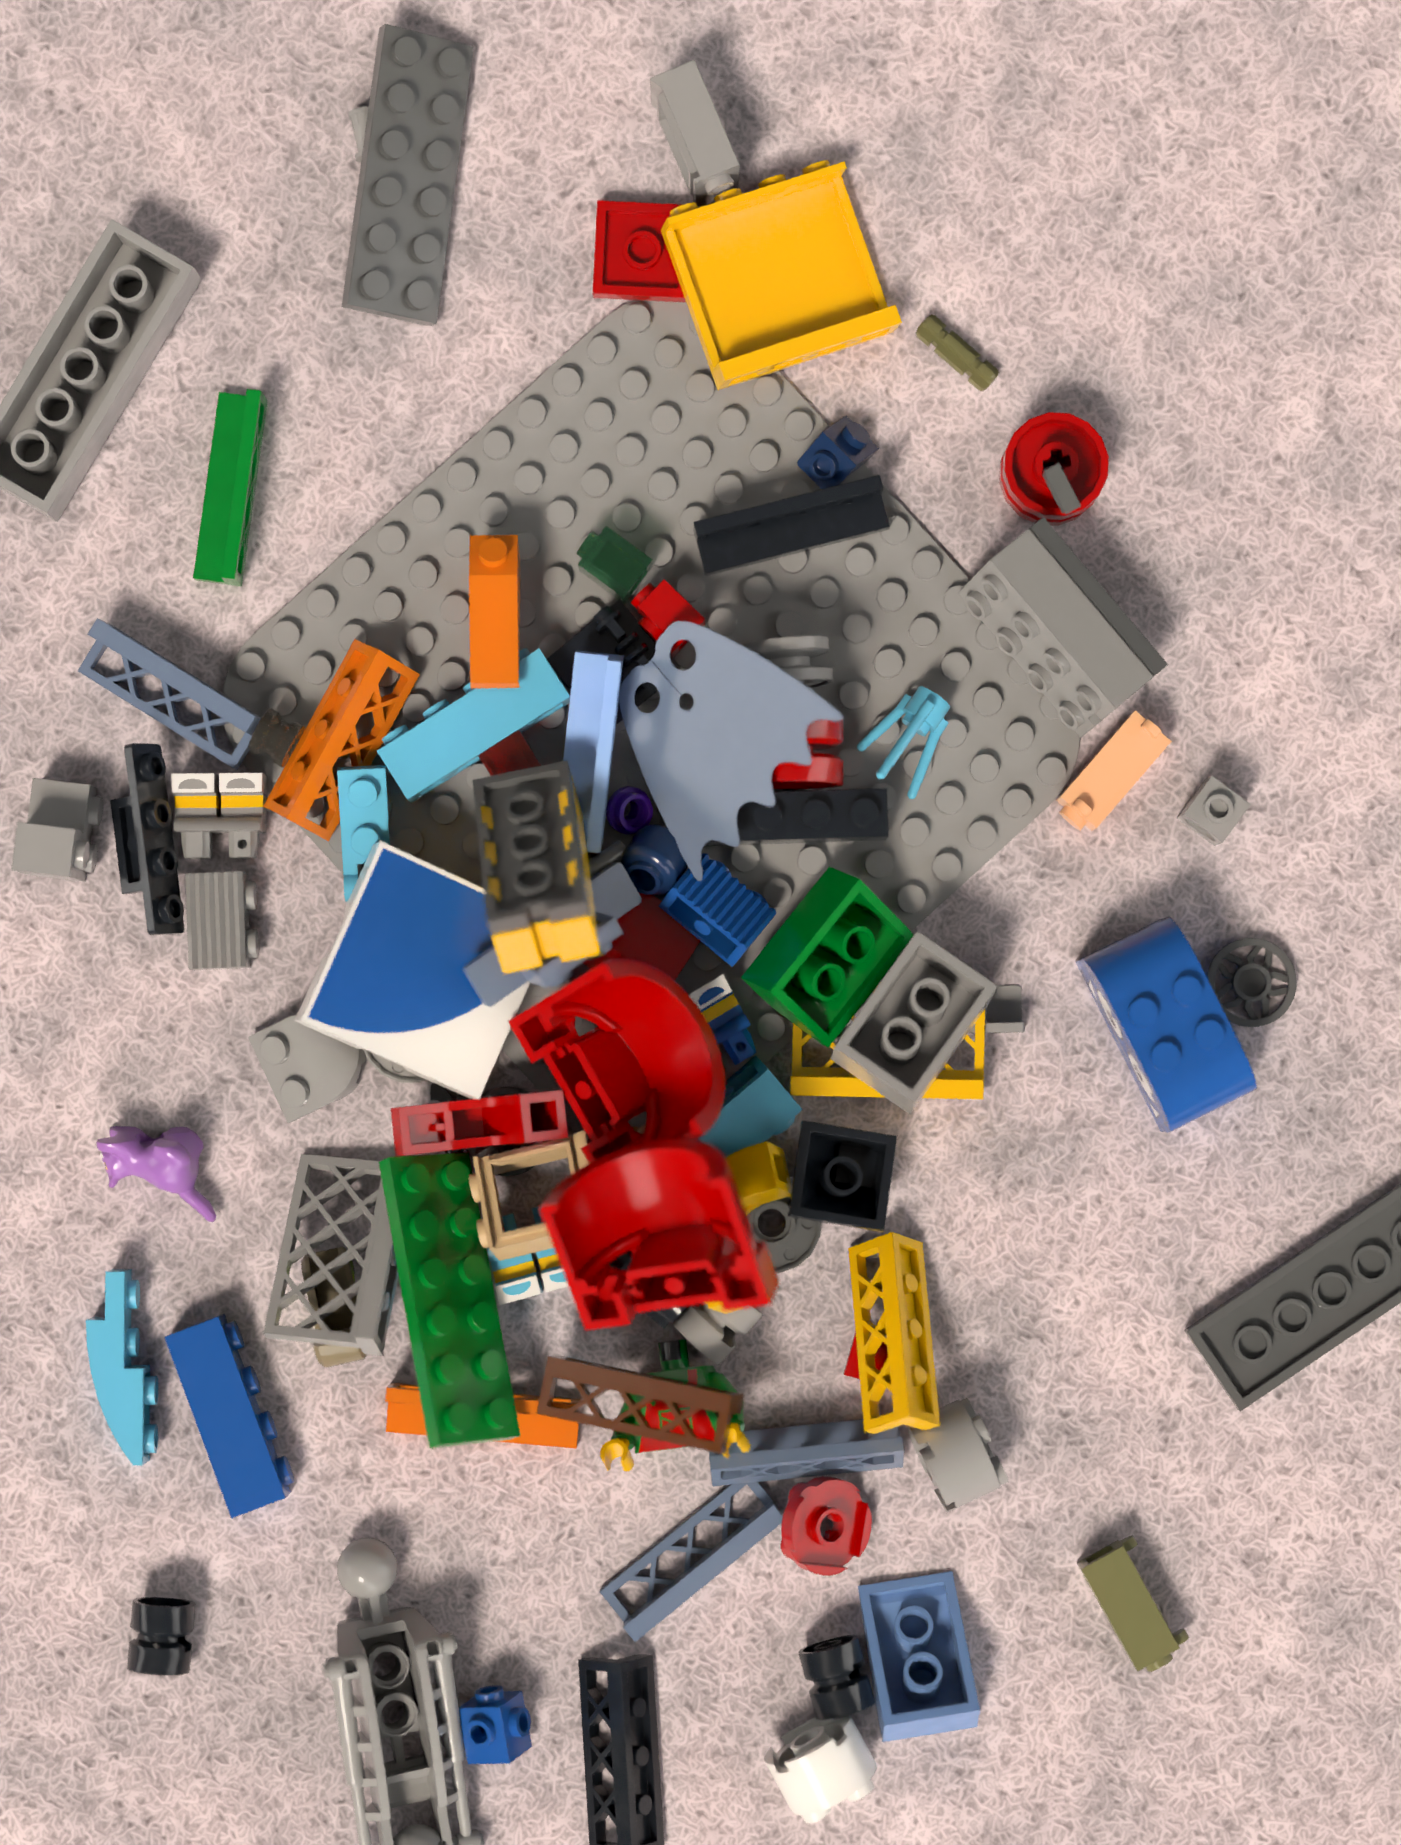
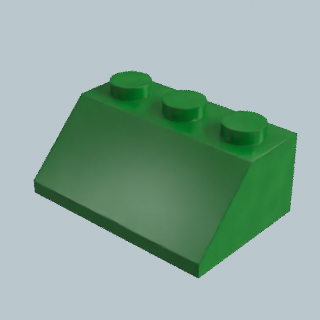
M829 866L741 978L772 1008L820 1044L829 1048L888 973L914 934L859 878Z

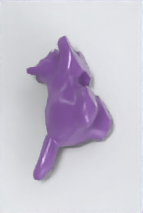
M113 1126L110 1128L109 1138L97 1140L96 1145L101 1151L100 1158L104 1162L105 1170L109 1176L108 1186L110 1188H114L122 1178L134 1175L145 1179L158 1189L177 1193L207 1221L214 1222L216 1220V1213L210 1201L194 1187L199 1173V1156L204 1148L203 1142L194 1131L188 1127H172L168 1131L163 1132L160 1137L153 1139L137 1127Z

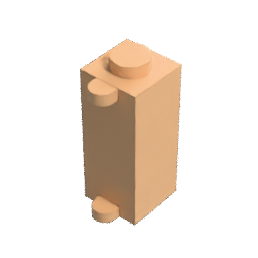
M1135 710L1057 798L1056 801L1063 806L1059 811L1060 815L1080 831L1084 826H1087L1091 831L1095 830L1172 741L1161 733V729L1149 719H1145Z

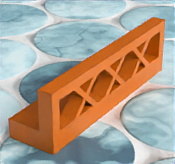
M354 639L263 806L329 841L340 822L339 794L337 792L338 780H334L332 769L338 757L349 754L351 767L371 765L377 750H379L383 743L382 738L388 734L420 674L381 650ZM388 667L400 674L401 677L392 693L381 697L378 684ZM372 712L374 726L369 735L358 739L355 726L361 715ZM327 796L329 808L320 825L305 818L313 802L318 798Z
M390 1383L386 1388L385 1402H388L386 1432L427 1435L418 1385ZM513 1393L521 1436L495 1442L577 1449L579 1423L536 1414L539 1395ZM553 1397L552 1406L569 1409L581 1399Z

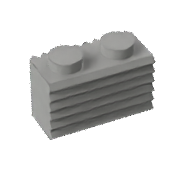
M243 871L185 874L189 970L251 968V958H258L259 956L257 929H250L249 910L257 909L255 881L248 882V875Z

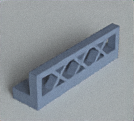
M97 618L88 632V635L96 639L79 667L78 672L230 767L238 770L267 721L118 628ZM107 647L122 656L125 668L124 674L107 678L94 670ZM132 662L142 669L134 671ZM154 675L160 679L165 698L149 702L142 700L139 696L136 678ZM127 681L129 691L117 683ZM171 687L181 692V694L173 695ZM188 699L199 703L204 722L190 726L182 725L178 721L175 703ZM167 705L169 716L156 707ZM210 711L221 718L212 720ZM231 723L245 732L232 755L218 747L214 727ZM206 729L208 740L195 732Z
M863 1419L743 1431L751 1444L748 1452L743 1453L737 1441L730 1445L728 1450L730 1456L727 1459L723 1454L709 1451L712 1486L902 1468L904 1461L903 1437H900L899 1426L872 1434L864 1431Z
M759 1482L729 1485L603 1587L600 1593L622 1619L625 1631L636 1642L782 1523L783 1512ZM746 1485L751 1488L764 1505L750 1518L729 1516L731 1497ZM725 1503L724 1515L711 1514ZM703 1520L723 1522L721 1542L713 1548L692 1546L694 1527ZM729 1523L742 1524L727 1536ZM688 1533L687 1546L674 1544ZM666 1550L686 1552L684 1572L675 1579L655 1577L657 1557ZM691 1553L705 1554L690 1566ZM651 1563L650 1576L636 1575ZM628 1581L648 1582L647 1602L631 1614L614 1592ZM654 1583L667 1585L653 1596Z

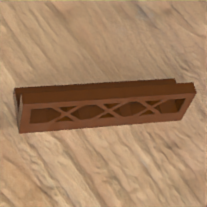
M547 1356L536 1414L722 1454L725 1453L732 1414H741L744 1394L566 1356ZM557 1378L572 1381L583 1399L569 1409L552 1406ZM585 1384L599 1388L590 1394ZM609 1389L618 1391L629 1408L615 1419L606 1418L595 1402L596 1398ZM631 1394L644 1396L645 1398L636 1403ZM655 1399L665 1401L675 1417L674 1420L661 1429L651 1427L640 1410ZM677 1404L691 1406V1408L682 1413ZM587 1405L592 1414L579 1412V1410ZM701 1409L719 1412L714 1441L697 1437L686 1419ZM633 1415L639 1424L625 1422V1420ZM680 1425L685 1434L671 1432V1430Z

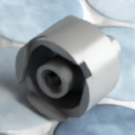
M968 1398L956 1400L939 1408L940 1426L922 1430L906 1425L920 1462L934 1486L937 1485L938 1488L934 1491L947 1513L997 1490L1001 1485L1009 1482L997 1456H993L988 1445L991 1442V1438L980 1415L976 1416Z

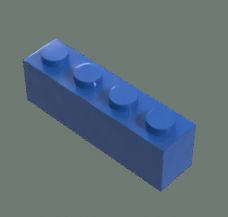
M224 1313L165 1336V1341L231 1519L285 1499L291 1493L288 1485L294 1483L293 1472L286 1456L277 1457L272 1443V1439L278 1438L276 1426L268 1410L262 1413L255 1397V1394L261 1393L260 1383L254 1368L251 1365L248 1367L243 1365L238 1349L244 1348V1341L236 1321L227 1322Z

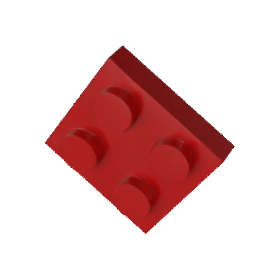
M597 200L593 298L686 302L661 233V228L666 219L671 217L669 212L684 204Z

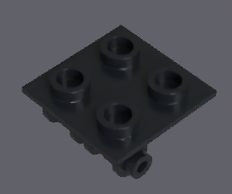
M620 599L612 606H606L593 617L595 620L547 658L551 667L570 690L576 650L624 655L621 684L634 667L648 664L653 658L656 651L655 641L639 626L636 618ZM646 682L638 686L634 696L637 708L658 691L655 685ZM620 703L618 704L616 725L623 720Z

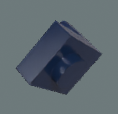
M844 416L820 434L797 461V465L821 489L841 485L851 473L864 465L879 450V447L870 439V435L864 427Z

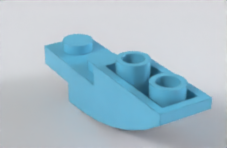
M111 1269L105 1272V1317H92L86 1320L90 1371L99 1404L118 1445L133 1466H143L150 1461V1453H157L158 1426L157 1424H150V1405H157L159 1383L157 1376H150V1365H131V1357H138L140 1349L139 1328H131V1309H138L140 1304L139 1280H132V1269Z

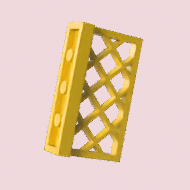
M985 1010L975 1023V1042L968 1035L964 1038L975 1050L974 1070H954L947 1063L944 1066L946 1070H942L922 1098L984 1099ZM793 1023L790 1095L884 1097L844 1068H832L831 1066L835 1062L831 1059L823 1067H802L803 1046L812 1037L807 1034L803 1038V1030ZM833 1042L830 1047L834 1049L836 1044Z

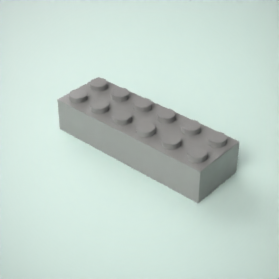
M113 219L110 220L0 404L1 490L58 522L202 279L192 265Z

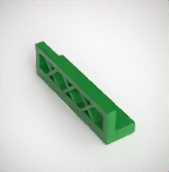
M247 389L246 395L219 392L193 579L195 581L242 587L268 402L261 390Z

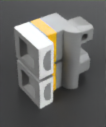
M215 773L171 774L172 793H174L175 800L174 831L181 834L184 858L212 859V834L229 833V858L256 859L259 847V833H266L267 808L263 805L267 800V776L263 773H219V776Z

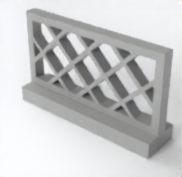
M301 1154L263 1331L266 1338L361 1348L364 1354L383 1356L398 1280V1269L382 1179L380 1180L379 1189L363 1201L350 1186L365 1174L381 1176L379 1161ZM311 1169L332 1171L338 1179L337 1182L317 1196L308 1187ZM340 1172H349V1173L343 1177ZM345 1189L357 1205L334 1221L322 1205ZM307 1195L310 1201L304 1205L305 1197ZM375 1205L374 1215H372L369 1209ZM318 1209L329 1225L306 1241L298 1231L300 1221ZM364 1213L372 1224L370 1234L353 1246L341 1229ZM336 1233L348 1250L325 1266L313 1249ZM298 1239L301 1245L295 1249L296 1240ZM366 1250L365 1260H363L360 1254ZM306 1254H309L320 1270L296 1286L289 1276L291 1265ZM355 1258L363 1269L361 1279L343 1291L332 1274ZM327 1278L339 1295L315 1311L304 1297V1294ZM288 1284L292 1290L285 1295ZM357 1295L356 1305H354L351 1299ZM299 1298L310 1313V1316L295 1327L280 1326L279 1321L282 1310ZM346 1303L354 1314L350 1333L330 1331L322 1320ZM318 1324L322 1330L311 1328Z

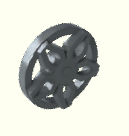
M1245 938L1227 944L1212 959L1206 976L1228 1021L1243 1027H1259L1276 1021L1288 1010L1296 993V973L1287 954L1274 943L1259 938ZM1243 946H1255L1247 955V964L1243 962L1242 958L1230 954V952ZM1264 948V964L1262 966L1255 964L1254 958ZM1272 953L1282 963L1286 975L1276 971L1270 973L1267 971L1272 965ZM1223 959L1236 963L1238 969L1234 974L1227 970L1222 963ZM1217 969H1219L1223 977L1231 980V983L1224 984L1216 993L1215 976ZM1274 978L1285 982L1287 987L1273 990L1271 989V979ZM1233 989L1237 997L1233 1001L1221 1003L1220 999L1225 993ZM1285 994L1280 1006L1269 1015V1000L1266 995L1275 997ZM1244 1000V1009L1250 1019L1235 1016L1227 1009L1239 1006ZM1259 1000L1262 1003L1260 1019H1258L1251 1007L1253 1001Z

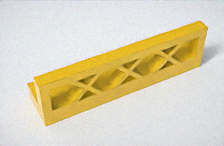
M890 1232L848 1248L864 1431L875 1434L903 1424L922 1430L940 1426L923 1242ZM879 1253L880 1266L871 1280L867 1277L866 1257ZM879 1296L883 1299L884 1312L877 1325L871 1322L870 1310ZM884 1342L888 1347V1359L881 1371L875 1368L874 1356L881 1343ZM887 1388L892 1392L893 1412L880 1416L879 1401Z

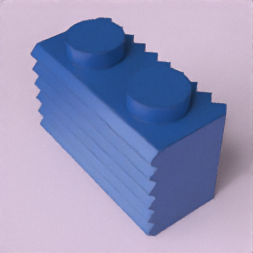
M702 853V880L698 881L690 869H688L671 888L659 907L733 967L774 918L776 911L775 908H769L767 901L761 894L748 890L745 884L739 883L738 878L732 877L729 869L723 863L710 859L707 853Z

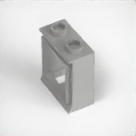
M695 60L651 77V105L657 109V118L690 195L693 194V202H696L697 205L704 202L707 205L715 203V196L738 188L740 164Z

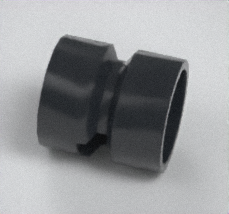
M140 1597L132 1601L130 1627L138 1634L137 1638L129 1641L127 1669L135 1673L159 1676L189 1673L192 1644L185 1639V1635L191 1633L194 1629L196 1603L186 1599Z
M844 1635L808 1645L798 1651L805 1679L814 1682V1686L809 1690L817 1720H830L863 1711L875 1704L869 1677L859 1671L865 1662L857 1635Z

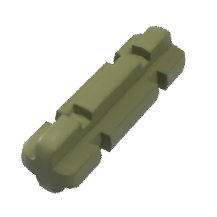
M928 316L917 328L915 333L917 338L928 347L930 344L936 347L934 352L961 376L966 373L969 376L968 382L976 389L983 392L989 388L999 374L998 369L988 360L982 362L978 359L981 354L953 330L948 333L945 330L947 325L937 316Z

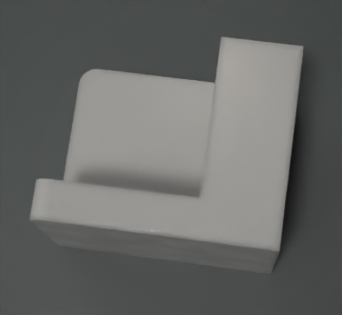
M999 985L992 1000L985 1008V1033L1025 1032V1022H1022L1021 987L1018 985ZM975 1024L968 1034L975 1033Z

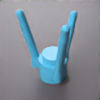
M919 686L912 697L907 694L903 696L897 707L857 744V749L864 751L905 714L902 722L907 728L877 771L876 776L878 779L886 777L916 733L926 736L930 731L907 793L909 799L916 798L938 740L949 724L944 719V716L949 711L950 705L938 694L923 686Z

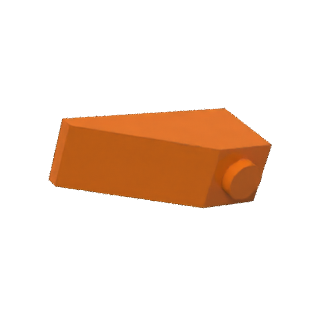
M470 535L469 628L471 689L519 688L521 564L518 535Z

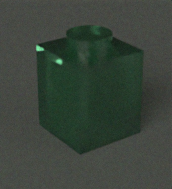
M607 526L599 535L592 531L576 553L582 558L578 563L579 571L615 598L620 599L623 604H626L653 567V560Z

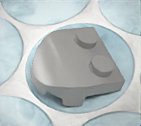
M297 1014L287 1017L248 1037L287 1123L296 1121L352 1093L359 1084L357 1080L361 1065L366 1061L364 1049L354 1048L296 1022Z

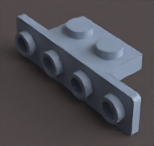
M613 862L591 877L601 954L565 962L561 961L560 955L543 958L542 966L504 974L495 945H493L463 966L465 975L485 1006L492 1007L526 982L545 988L556 987L570 979L574 974L572 969L586 959H597L612 948L611 942L624 934L616 920L640 904L642 900L621 863Z

